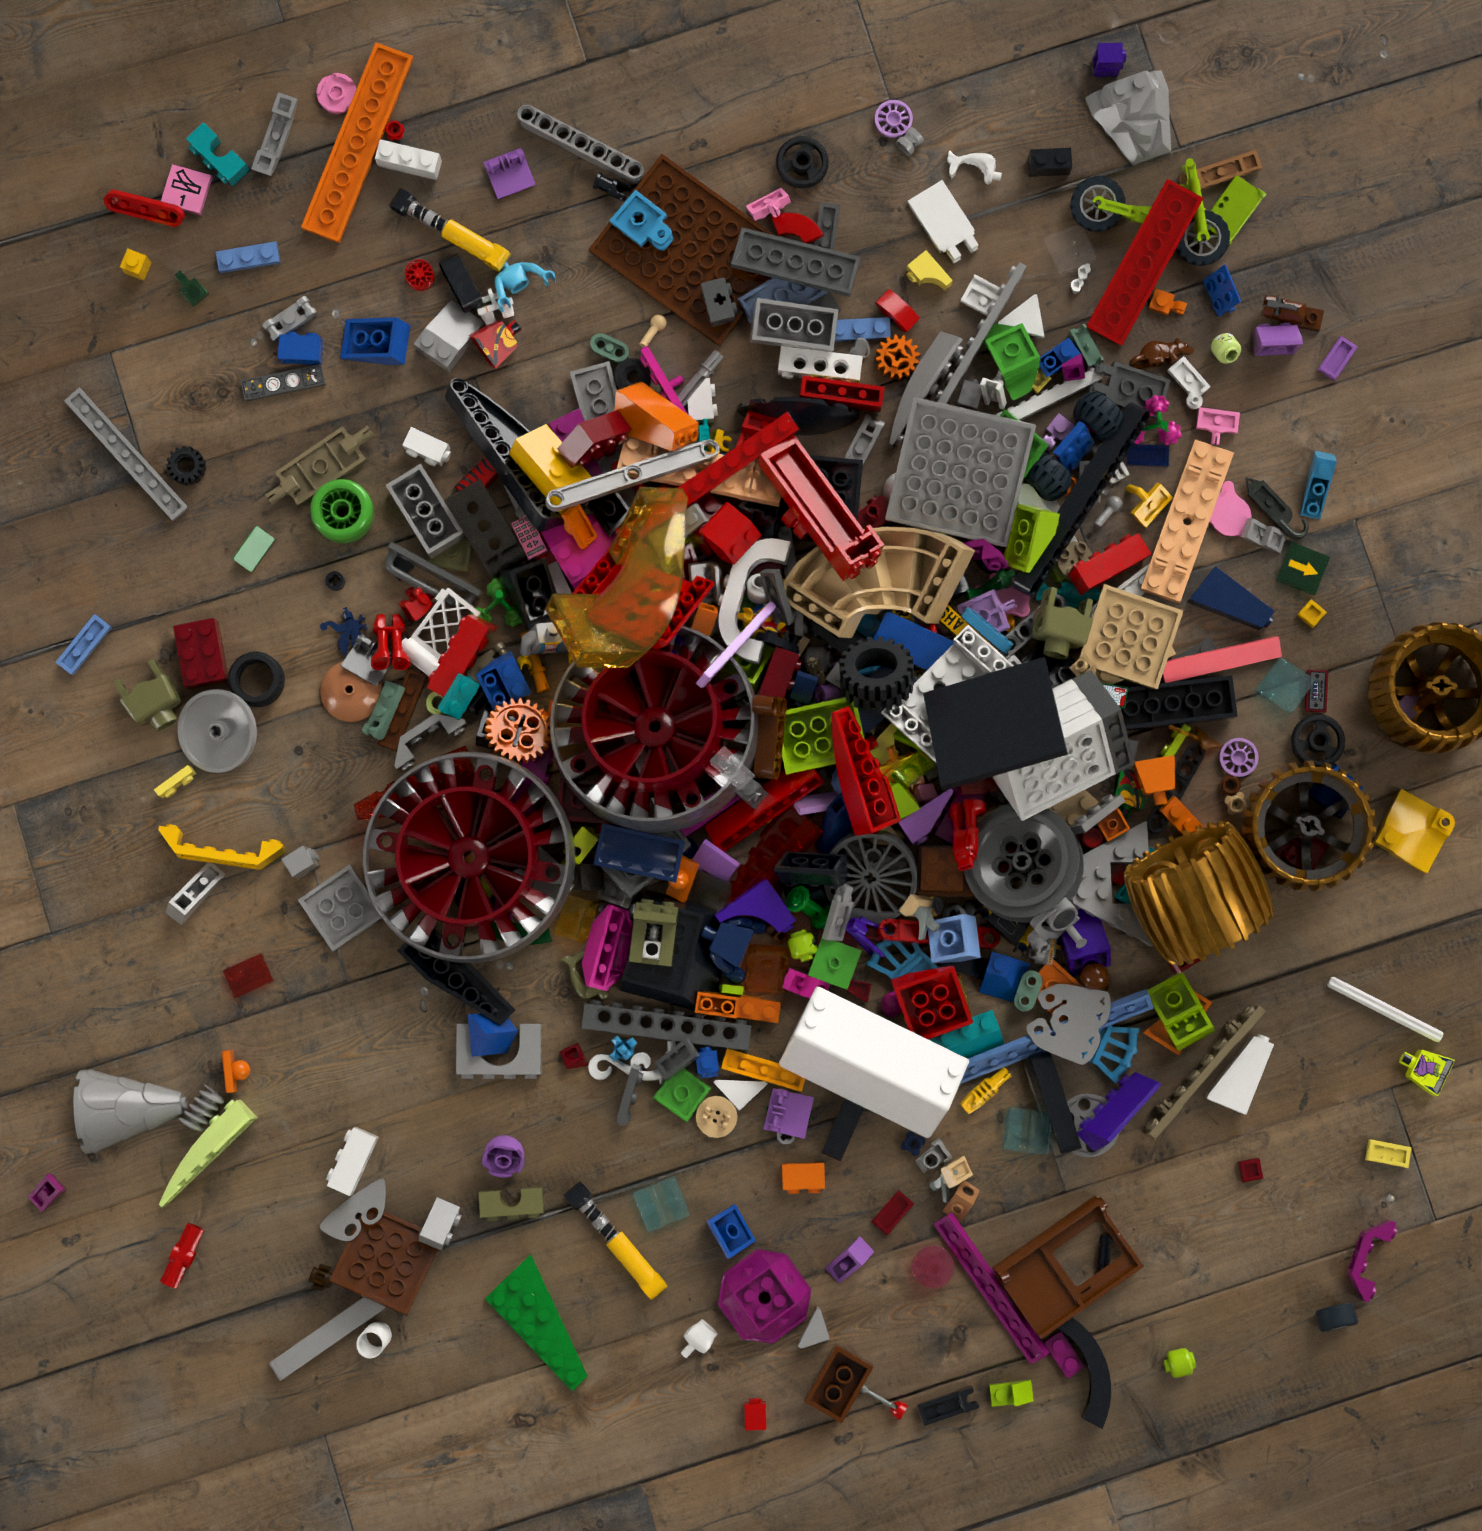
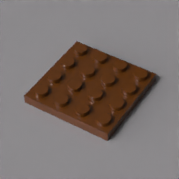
M369 1209L366 1214L367 1219H375L378 1215V1209ZM385 1211L376 1223L368 1225L362 1221L361 1214L359 1217L361 1231L355 1239L347 1242L329 1282L408 1316L438 1249L419 1241V1235L422 1231V1228ZM355 1226V1228H354V1230H353L351 1236L356 1232V1229H357L356 1226Z

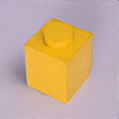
M127 248L120 268L125 274L144 281L152 262L146 255Z

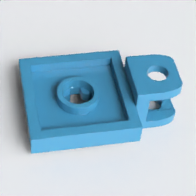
M637 190L630 195L609 220L614 227L641 248L648 241L657 249L664 251L673 241L671 229L663 223L667 218V214ZM636 215L639 217L640 215H643V221L641 223H635L634 216Z

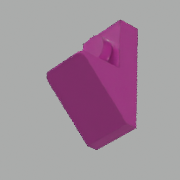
M49 1173L29 1194L28 1198L40 1212H43L67 1189L55 1175Z

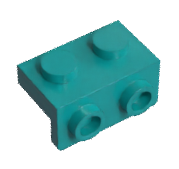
M458 673L437 709L460 720L473 696L477 693L480 684L471 676L467 675L466 677Z

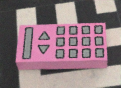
M527 516L511 523L529 561L548 552L537 529L531 524Z

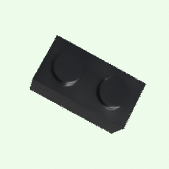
M1071 148L1030 149L1028 155L1029 177L1070 175L1072 170Z

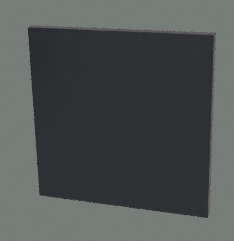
M1045 657L923 693L940 785L943 791L1068 755Z

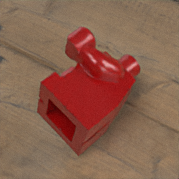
M409 587L405 591L409 600H402L398 604L409 621H417L431 608L433 604L430 600L434 597L423 593L420 587L415 590L413 587Z

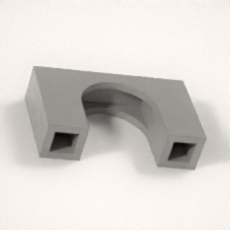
M457 1024L456 1074H461V1079H474V1074H482V1079H495V1074L503 1075V1079H516V1075H524V1079H537V1075L542 1074V1024H520L518 1054L514 1060L503 1066L493 1065L486 1061L483 1056L471 1057L469 1024Z

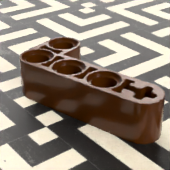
M755 695L753 698L752 711L755 714H759L758 739L754 761V776L756 778L772 780L779 778L787 708L785 698Z

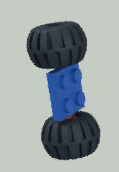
M1089 392L1077 401L1073 411V417L1077 424L1053 451L1056 459L1047 453H1043L1029 470L1026 478H1023L1024 483L1030 484L1044 500L1055 501L1067 493L1072 481L1070 471L1075 469L1081 458L1091 451L1094 444L1092 437L1104 441L1106 437L1119 429L1118 426L1123 418L1122 411L1108 397L1099 392Z

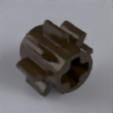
M320 1264L319 1268L313 1267L309 1277V1282L314 1283L313 1289L323 1291L324 1287H331L332 1283L329 1280L333 1273L330 1272V1266Z

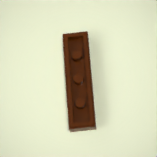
M408 668L401 684L405 688L385 737L379 740L377 745L397 752L400 737L407 730L428 675Z

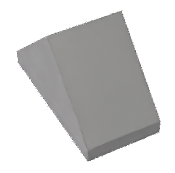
M817 1306L797 1344L801 1349L830 1340L821 1309Z

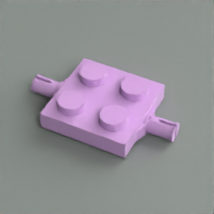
M993 589L957 605V608L962 614L967 607H970L1001 633L1010 629L1006 618V611L1017 607L1014 599L1002 603L997 591Z

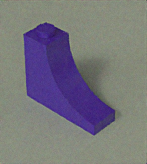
M763 879L714 914V917L720 923L728 918L739 915L759 917L770 924L778 933L781 931L783 933L787 932L793 927L792 923L796 921L767 879Z

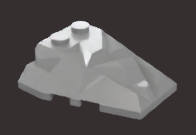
M1143 71L1109 83L1103 89L1085 98L1092 118L1095 122H1099L1105 130L1104 133L1113 139L1117 144L1118 150L1132 166L1171 153L1169 89L1162 71Z

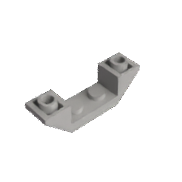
M432 715L400 737L394 766L399 771L401 769L406 771L411 768L416 758L408 745L411 744L413 746L422 740L421 736L427 732L432 734L440 728L439 724L442 723L450 736H458L466 730L467 722L464 719L458 720L450 716Z

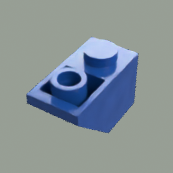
M1067 338L1040 357L1039 368L1048 378L1061 372V365L1079 355L1080 352L1070 338Z

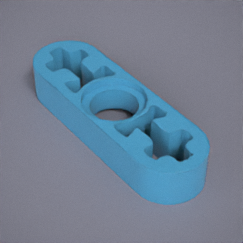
M967 607L961 616L1002 652L1007 653L1013 646L1012 642L976 611Z

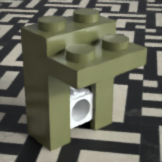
M641 899V903L636 902L629 962L672 967L679 908L674 907L675 903L662 902V905L653 904L654 900ZM647 924H650L652 928H649L650 936L648 940H645ZM654 925H663L661 942L658 940L660 927L658 928V926ZM654 943L658 946V952L652 956L648 955L646 948L649 944Z

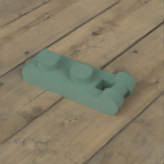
M385 681L370 719L362 728V732L365 735H373L378 740H382L385 737L404 693V687Z

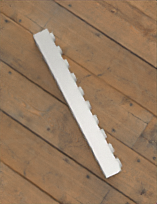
M1091 367L1086 370L1084 379L1064 381L1061 385L1056 384L1052 387L1053 389L1049 391L1046 389L1041 392V395H1034L1029 398L1030 400L1026 402L1024 400L1018 403V406L1009 407L1007 410L1021 421L1090 387L1095 382L1102 381L1103 377L1094 373L1095 368Z

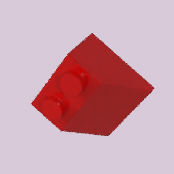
M726 502L699 530L700 534L719 558L734 565L761 537V533L751 520L729 502Z

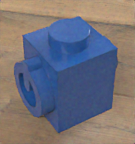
M712 1047L699 1048L700 1052L698 1054L700 1056L696 1059L700 1078L718 1076L717 1050L712 1051Z

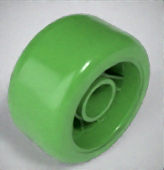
M336 479L322 485L314 494L310 506L311 518L316 529L328 540L342 544L355 542L365 536L370 530L375 516L372 499L366 490L356 482L346 479ZM346 508L349 510L345 517H339L341 509Z

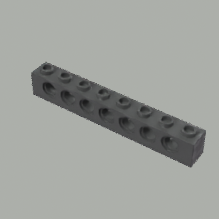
M590 1000V1004L585 1003L581 1026L583 1029L680 1042L684 1039H690L695 1044L748 1051L751 1025H747L748 1021L735 1019V1023H729L727 1018L714 1016V1020H707L706 1015L694 1014L692 1018L685 1017V1012L673 1011V1015L664 1014V1009L652 1008V1012L643 1011L644 1007L631 1005V1009H624L623 1004L611 1003L609 1007L602 1006V1001ZM603 1010L610 1013V1020L606 1023L601 1022L599 1019V1014ZM623 1013H628L631 1016V1022L626 1026L622 1025L619 1020ZM649 1016L652 1019V1025L649 1028L641 1026L640 1020L642 1017ZM664 1019H670L673 1022L671 1030L664 1031L661 1028V1022ZM686 1021L691 1022L694 1026L690 1034L682 1031V1024ZM706 1024H711L715 1029L714 1034L710 1037L705 1036L702 1032ZM726 1027H732L735 1030L733 1039H726L723 1036V1031Z

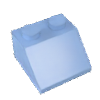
M961 914L937 919L935 921L940 925L939 930L933 932L928 928L932 963L963 962L981 958L975 916Z

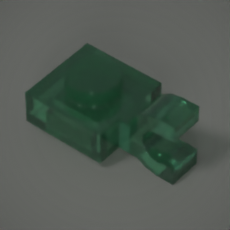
M181 270L174 275L183 285L179 291L193 307L209 295L195 277L189 281Z

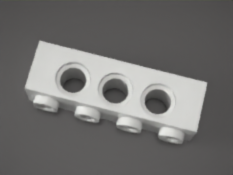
M781 346L778 375H782L784 379L803 378L804 375L859 383L863 356ZM797 361H802L805 364V367L802 369H797L794 366V363ZM821 363L825 366V370L819 372L815 370L814 366ZM843 366L846 372L838 374L835 372V368Z

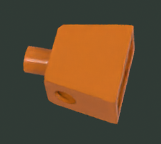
M1174 755L1134 762L1135 765L1132 767L1142 794H1153L1155 806L1168 804L1166 792L1175 789Z

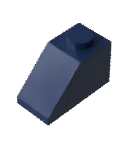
M798 671L789 697V702L792 703L793 707L799 708L810 705L818 677Z

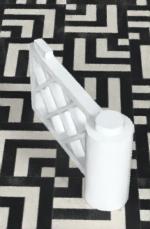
M450 588L446 590L441 589L435 597L438 600L413 635L409 639L405 638L402 641L403 650L409 656L410 662L428 676L434 670L436 671L440 665L438 660L441 654L437 651L436 642L446 641L447 649H449L448 642L450 637L448 626L459 624L461 620L460 609H469L477 617L481 614V612ZM449 594L455 598L456 608L446 609L445 599ZM457 610L458 622L448 624L446 611ZM443 612L444 624L433 625V615ZM445 627L446 639L435 640L434 628ZM430 628L432 641H424L418 637L423 629Z

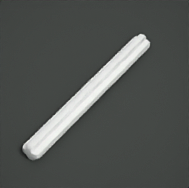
M1331 977L1328 981L1327 986L1435 1042L1441 1041L1443 1037L1442 1031L1335 977Z

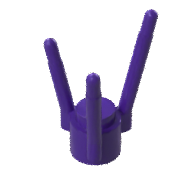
M863 916L859 919L853 917L846 925L847 933L853 936L871 957L873 955L871 949L880 957H884V954L865 937L868 931L866 925L878 928L879 924L869 921ZM884 927L883 930L887 932L888 928Z

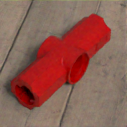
M187 1223L179 1242L175 1244L168 1259L170 1261L160 1282L168 1287L178 1288L186 1269L191 1266L196 1256L195 1250L202 1238L204 1229L195 1224Z

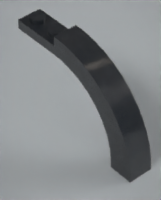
M1072 1317L1059 1326L1058 1329L1067 1334L1076 1343L1087 1365L1089 1393L1081 1417L1103 1429L1111 1401V1380L1108 1365L1101 1348L1091 1333Z

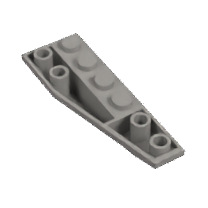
M940 331L917 365L906 386L896 413L889 442L890 449L894 445L899 446L904 439L903 432L907 427L913 397L926 399L929 394L933 396L939 387L937 385L939 379H944L950 371L951 361L955 363L961 355L963 339Z

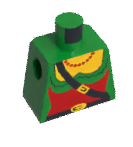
M1127 768L1117 774L1113 796L1120 794L1123 796L1125 802L1119 806V809L1124 818L1128 819L1132 809L1136 811L1143 809L1151 794H1142L1133 770Z

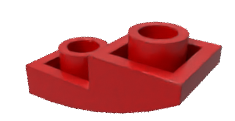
M887 289L875 302L886 317H891L903 333L908 332L920 319L915 311L890 289Z

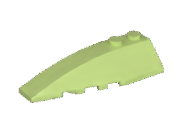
M231 1100L224 1107L225 1112L221 1116L217 1114L209 1121L210 1126L190 1148L168 1183L159 1203L161 1207L167 1206L258 1118L242 1100Z

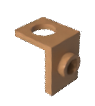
M964 1180L959 1184L955 1194L944 1207L943 1212L946 1214L952 1212L958 1222H961L974 1205L980 1190ZM963 1188L971 1190L973 1195L965 1194Z

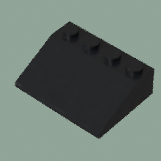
M810 455L858 521L863 460ZM794 533V540L801 541ZM810 535L803 540L807 542H814Z

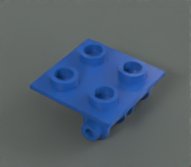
M1224 264L1203 280L1205 289L1210 296L1218 317H1221L1226 312L1231 313L1235 311V306L1241 302L1227 265Z

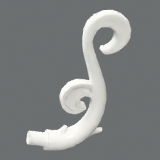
M667 1041L668 1051L666 1053L676 1046V1041ZM644 1052L637 1053L631 1058V1066L618 1059L613 1062L609 1055L597 1054L590 1060L588 1069L593 1078L604 1080L611 1074L612 1067L609 1066L606 1071H600L597 1065L601 1060H607L629 1075L634 1064H643L647 1069L651 1064V1058ZM658 1068L653 1071L641 1070V1073H644L642 1079L644 1081L659 1079V1084L661 1085L665 1080Z

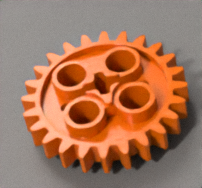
M511 698L509 705L503 701L502 708L496 705L495 712L491 711L490 718H487L486 721L488 726L485 727V732L488 734H486L485 739L491 740L488 747L495 746L494 754L500 752L501 757L507 756L511 761L515 759L518 764L520 759H523L524 763L527 764L529 758L534 762L537 758L536 755L542 757L543 751L548 750L549 746L547 744H551L550 722H547L550 716H543L545 709L543 708L538 711L537 703L530 706V700H527L526 704H523L521 698H519L518 703H515L513 698ZM524 715L525 721L517 742V746L513 747L512 744L521 720V716ZM513 716L517 721H510L507 717ZM527 723H534L537 727L531 728ZM506 734L510 736L511 739L505 740L501 737V735ZM528 741L531 746H524L521 742Z

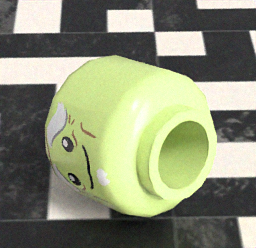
M1223 333L1212 341L1211 351L1219 362L1229 364L1239 357L1241 345L1232 334Z

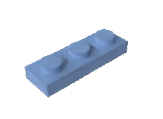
M276 241L216 252L220 274L281 263Z
M889 317L837 320L835 342L856 341L858 338L886 340V337H889L891 339Z
M94 614L57 659L56 663L74 676L112 627Z

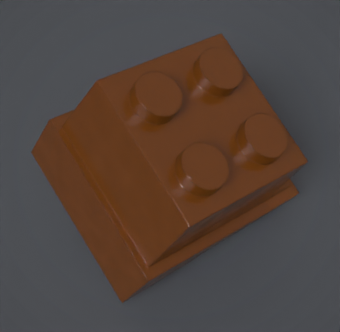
M919 845L917 895L973 897L964 871L958 870V863L955 862V856L953 855V846Z

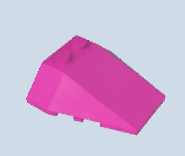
M593 514L586 516L598 537L585 549L579 548L573 535L565 531L564 524L541 531L550 550L574 589L579 586L613 543L626 547L618 533L609 537ZM642 539L629 547L632 556L643 544Z

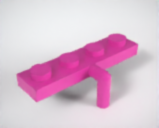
M649 347L642 348L640 350L642 356L639 359L645 368L648 366L651 370L650 378L655 386L659 384L662 391L660 395L687 413L673 388L684 382L682 376L679 375L668 381Z

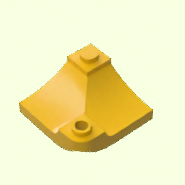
M1400 789L1380 824L1381 827L1372 843L1388 851L1390 855L1427 874L1445 840L1450 836L1455 826V819L1450 813L1441 808H1436L1409 792ZM1442 819L1448 821L1447 826L1442 825Z

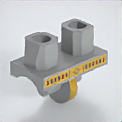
M1048 938L1046 940L1050 948L1044 954L1038 953L1036 948L1031 947L1029 957L1034 959L1036 964L1052 965L1056 951H1062L1063 946L1057 945L1058 938Z

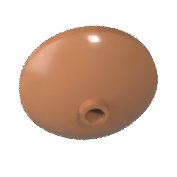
M342 662L336 664L326 673L321 683L320 695L325 709L333 717L344 722H359L371 716L382 691L381 681L375 687L341 667ZM348 686L353 687V691L351 693L346 692V688Z

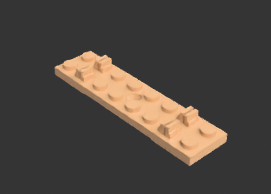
M627 435L628 439L623 443L617 469L671 451ZM705 451V453H707V454H709V455H710V454H714V453H712V452H707V451ZM718 454L711 461L651 481L680 486L698 474L699 470H704L724 455ZM756 460L710 491V493L779 507L781 495ZM629 471L627 473L628 477H639L638 473L635 471Z
M1198 440L1194 441L1140 591L1180 604L1234 452ZM1190 519L1191 524L1185 525L1183 520Z

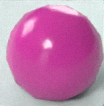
M894 991L885 994L881 1001L882 1011L891 1018L896 1017L901 1012Z

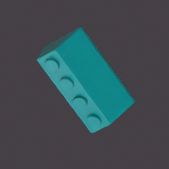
M993 1010L973 1016V1023L928 1039L967 1059L1004 1045Z

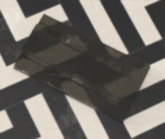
M698 869L687 901L717 913L728 905L732 884Z

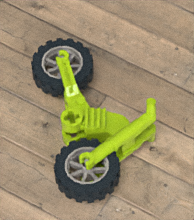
M1189 158L1186 160V164L1181 167V170L1187 174V185H1179L1202 197L1196 164L1193 159ZM1106 176L1089 177L1079 183L1072 194L1070 203L1072 216L1078 225L1094 232L1109 230L1121 218L1142 224L1152 206L1126 205L1122 188L1116 181ZM1095 189H1103L1104 192L1101 196H1097ZM1089 191H1092L1093 200L1084 198ZM1107 192L1111 195L1112 200L1104 199ZM1202 200L1176 248L1177 253L1184 261L1191 265L1205 266L1213 264L1225 254L1229 246L1230 231L1227 223L1220 215L1215 214L1213 211H1206ZM1083 201L1091 203L1092 206L1084 211ZM1095 209V219L1089 217L1086 213ZM1099 212L1107 215L1105 218L1098 219ZM1192 226H1194L1195 234L1188 232ZM1211 226L1215 229L1216 235L1209 234L1208 231ZM1187 235L1194 237V242L1189 245L1187 243ZM1217 238L1215 247L1208 242L1209 239ZM1198 243L1200 244L1199 253L1191 249L1192 246ZM1203 243H1205L1211 249V251L1207 253H1202Z

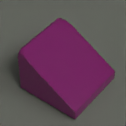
M1082 354L1061 365L1065 381L1085 378Z

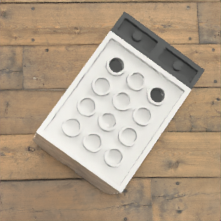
M1091 670L1053 688L1068 755L993 776L996 784L1021 821L1135 765L1121 708Z

